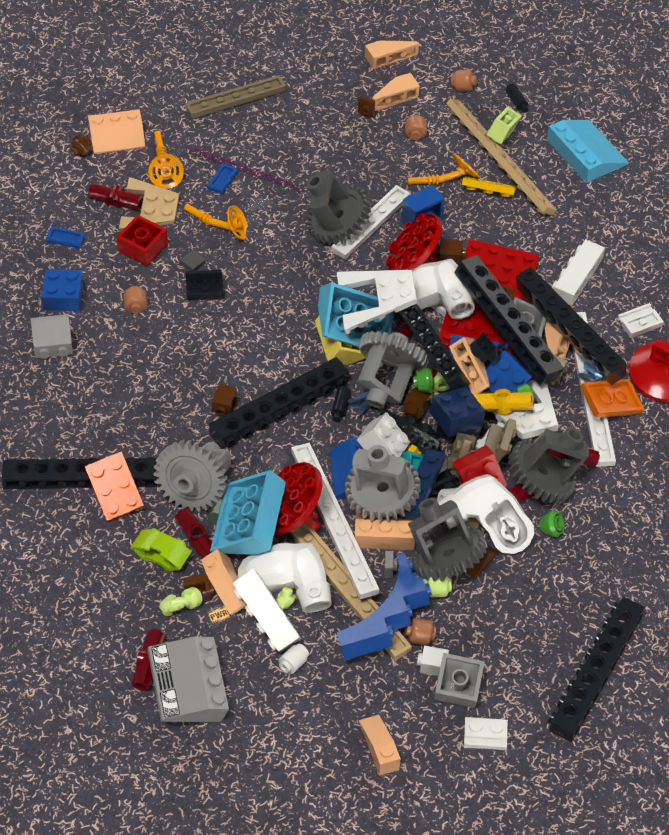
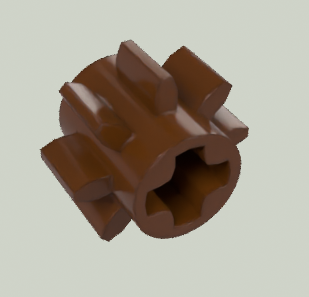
M79 134L70 142L72 144L70 150L75 155L81 154L83 156L91 150L90 144L92 141L87 135L81 136Z

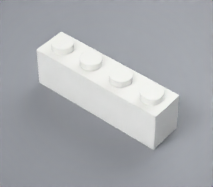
M585 239L583 244L577 247L575 256L570 257L567 268L562 269L559 276L560 279L558 281L555 280L552 288L569 305L572 306L599 266L604 257L605 247Z
M254 569L233 583L236 587L233 590L239 600L244 599L247 604L245 606L246 611L251 617H256L258 623H256L262 634L267 633L270 638L267 642L274 651L283 652L302 639Z

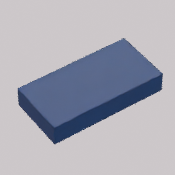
M222 163L208 183L207 189L223 195L238 173V168Z
M51 226L45 240L48 243L80 249L86 234Z

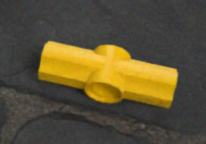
M500 389L494 393L474 394V397L485 411H496L498 414L504 415L513 410H533L534 399L532 392L511 393L508 389Z

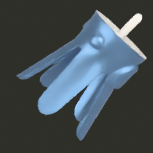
M587 363L583 364L584 370L592 375L578 374L579 377L589 379L592 382L601 381V379L607 381L594 367Z
M369 391L348 400L349 403L361 400L359 404L352 408H360L362 410L358 416L366 409L372 407L366 403Z

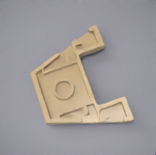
M129 177L127 192L144 194L140 216L160 226L174 224L179 193ZM121 216L119 232L135 217Z

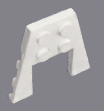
M412 270L337 272L338 284L348 288L376 283L379 307L343 315L346 334L351 333L350 330L358 326L360 328L367 326L368 322L374 319H383L390 312L395 311L396 313L418 303Z
M535 379L527 381V384L533 389L534 398L538 402V404L533 405V410H513L504 415L491 411L500 422L504 421L506 423L509 418L516 420V435L522 440L539 436L545 429L554 432L558 431V422L547 383L540 386ZM490 390V391H486V392H481V393H479V394H482V393H493V392Z

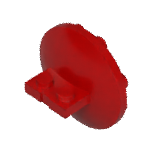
M421 213L416 218L415 224L414 221H408L397 239L389 245L388 250L393 254L389 255L385 261L388 270H413L421 264L439 262L440 246L437 243L442 233L441 219L433 213Z
M656 340L641 346L634 352L629 363V377L634 387L641 394L662 403H669V341Z
M300 462L291 466L286 465L277 475L286 484L274 535L286 534L296 529L303 522L313 530H316L321 526L318 519L319 514L315 507L322 492V475L316 467L307 462Z

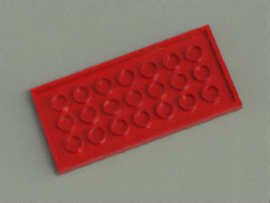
M469 239L465 259L478 255L499 284L514 289V297L527 302V298L517 289L516 276L530 266L536 270L539 255ZM475 305V310L470 316L462 319H453L446 311L439 333L440 339L448 350L452 334L476 339L477 336L484 332L492 342L501 343L503 340L506 342L478 305ZM508 344L507 350L512 354L513 350Z

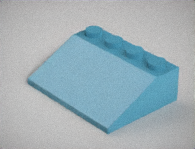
M562 120L548 127L547 140L586 183L629 164L590 120Z
M332 282L320 287L318 309L322 336L359 347L360 339L366 332L370 333L373 331L376 333L379 331L382 334L386 332L388 335H391L394 311L386 314L383 319H374L368 322L367 326L362 328L358 326L350 330L351 333L346 334L343 315L379 307L378 297Z
M268 470L227 483L210 552L218 549L224 554L256 555L270 551L286 482L274 472Z

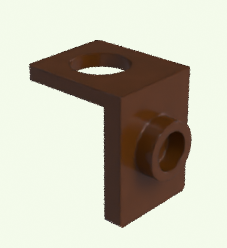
M359 96L358 113L374 118L378 110L375 111V100Z

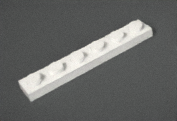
M396 185L371 209V213H368L370 218L365 219L367 224L360 225L362 230H356L357 235L350 234L351 239L345 237L343 243L339 239L336 245L333 244L331 246V252L346 260L403 205V199L411 193Z

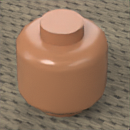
M456 70L451 76L452 88H455L458 92L472 91L473 87L477 84V77L473 75L471 70Z
M413 115L406 119L405 135L408 138L419 140L426 136L427 121L424 117Z
M131 286L124 292L123 303L125 310L138 314L147 308V293L143 288Z
M413 618L411 620L412 625L405 627V636H408L409 643L428 646L430 642H434L436 626H433L431 620Z

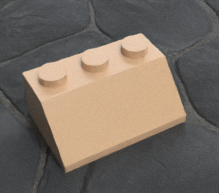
M140 109L88 116L94 154L146 147Z
M356 514L355 539L359 548L414 550L415 539L408 526V523L413 520L399 516L395 520L390 516L389 522L386 521L385 517L379 522L378 517L370 521V515L364 519L362 514Z

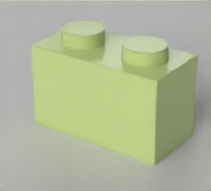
M506 107L494 120L487 135L493 141L502 144L514 131L522 115Z

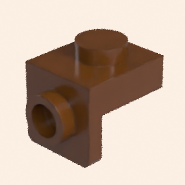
M191 575L183 578L184 590L195 587L200 592H205L207 602L211 601L210 594H214V588L212 583L208 581L207 575Z

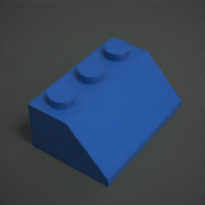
M349 438L330 450L333 493L336 499H347L345 494L347 475H350V470L353 469L352 461L354 454L359 448L363 449L357 441L358 438Z

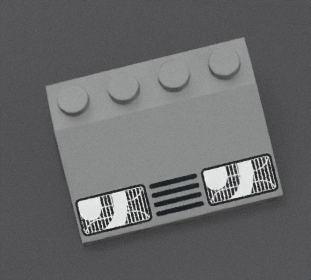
M194 636L149 646L147 650L161 722L222 721L229 710L214 637Z

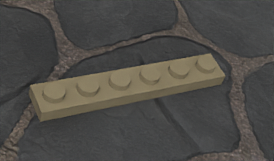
M280 75L187 102L185 103V108L191 119L284 92L286 91V85Z

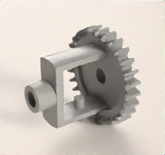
M371 331L370 333H364L360 339L359 350L367 358L357 382L369 389L366 403L372 407L383 408L385 402L391 404L401 403L411 374L416 375L418 371L428 367L430 359L428 354L420 350L421 347L415 346V343H408L409 338L403 334L393 332L391 335H388L386 332L382 334L379 331L376 333ZM384 364L387 365V370L393 367L394 372H396L390 388L375 378L378 368L383 367Z
M181 440L179 443L174 442L172 445H168L159 454V457L156 459L157 463L154 466V469H156L154 476L158 477L155 483L161 484L158 490H165L162 496H170L169 503L175 500V507L182 504V509L189 507L192 512L195 508L200 512L202 509L206 511L209 507H214L224 495V489L227 487V483H225L227 476L223 475L231 465L229 450L220 449L214 442H207L202 447H199V442H196L192 446L191 440H188L185 444Z
M380 445L373 446L369 450L359 448L356 451L352 461L353 469L350 470V475H347V482H345V494L351 509H355L357 515L362 513L364 519L370 515V521L378 517L379 522L382 521L383 517L389 522L390 516L397 520L398 513L405 516L404 509L410 512L411 505H416V499H419V492H421L420 478L418 472L415 471V467L410 465L409 461H405L401 456L388 455L386 448Z

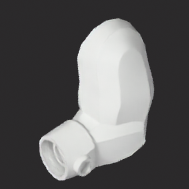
M453 259L421 264L414 268L412 273L417 305L421 310L442 302L451 318L462 319L473 313L475 304L472 295L454 273L458 265Z
M486 474L475 477L438 501L439 505L449 500L454 501L461 512L464 522L469 521L468 518L476 517L479 523L488 531L495 547L502 553L515 554L523 551L531 543L534 536V525L524 513L517 499L491 475ZM453 516L445 520L450 529L457 526Z
M279 543L272 545L270 551L249 555L243 559L238 568V579L254 569L271 593L282 591L284 587L295 588L305 613L322 611L329 608L332 604L330 584L326 580L325 568L319 553L311 543Z

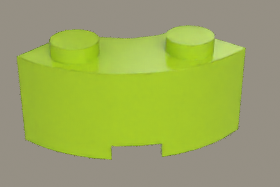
M155 528L142 530L130 547L142 560L156 563L169 572L180 570L192 552L186 547L187 545L184 541L175 539Z

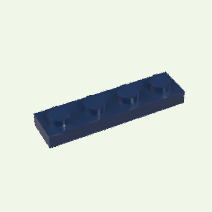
M431 449L426 450L417 470L421 484L419 499H416L415 506L411 505L410 512L404 509L405 516L398 513L399 517L410 520L420 517L421 513L418 506L422 501L428 499L446 459L445 453Z

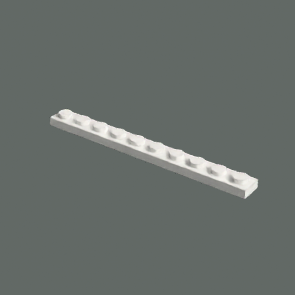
M576 312L588 324L586 312ZM572 345L577 374L585 373L592 375L584 370L583 366L584 363L591 364ZM578 375L580 386L584 382H592L591 380L579 377ZM581 390L592 449L599 451L600 455L596 467L615 466L616 459L607 417L595 418Z
M310 443L291 447V453L296 463H310L322 475L323 487L316 507L359 599L378 595L379 587Z

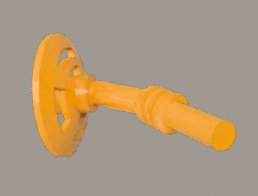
M155 131L157 156L149 165V178L155 186L164 189L173 188L183 178V165L177 157L167 154L166 147L163 145L161 131ZM175 163H177L179 167L178 175H176V167L174 165ZM171 166H172L173 169H174V172H173V173H171V169H170ZM153 167H156L155 173L158 177L157 179H155L153 176ZM172 178L174 180L170 184H162L163 179L168 180Z
M453 153L454 160L458 165L457 171L441 176L436 174V176L428 175V177L408 178V185H431V183L432 185H435V183L439 185V183L459 178L465 174L476 178L480 176L463 159Z
M189 204L185 205L184 210L198 217L199 221L204 224L231 230L240 240L247 238L246 229L248 224L243 212L236 205L228 208L227 222L214 219L210 214L205 211L201 212Z

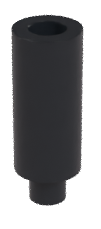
M509 84L505 89L506 93L517 110H521L523 113L527 112L528 102L516 84Z
M339 386L337 388L331 410L332 420L335 422H339L340 418H343L351 393V390L346 386Z

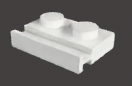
M650 303L619 314L617 318L630 338L660 328L664 322L655 309H652Z
M465 717L464 747L507 750L508 720Z

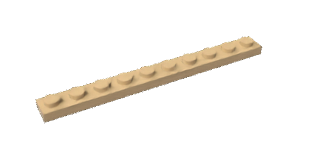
M450 98L446 104L451 108V113L458 116L460 123L469 129V133L479 140L478 143L489 151L488 155L497 160V165L508 173L507 176L518 184L517 188L526 193L527 199L537 206L536 209L541 214L553 215L557 209L503 148L487 135V130L461 101Z
M303 522L296 529L288 532L297 544H313L325 568L326 579L361 621L379 608L371 597L359 599L344 565L312 528ZM398 629L393 630L394 637L391 638L393 646L385 648L395 661L412 651V646Z

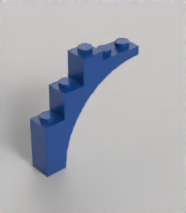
M404 552L397 554L399 564L398 578L387 600L366 619L336 632L344 660L393 646L391 638L394 637L393 630L412 625L410 616H413L412 609L430 604L428 596L432 595L429 583L425 584L422 576L417 577L416 572H411L414 571L411 559L407 560Z

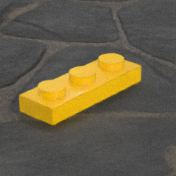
M467 176L462 181V185H465L466 189L476 190V188L483 189V192L493 194V191L500 192V195L504 197L514 195L517 187Z

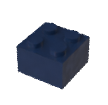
M467 386L433 395L430 414L446 435L452 437L456 436L458 432L466 433L482 428L485 409Z

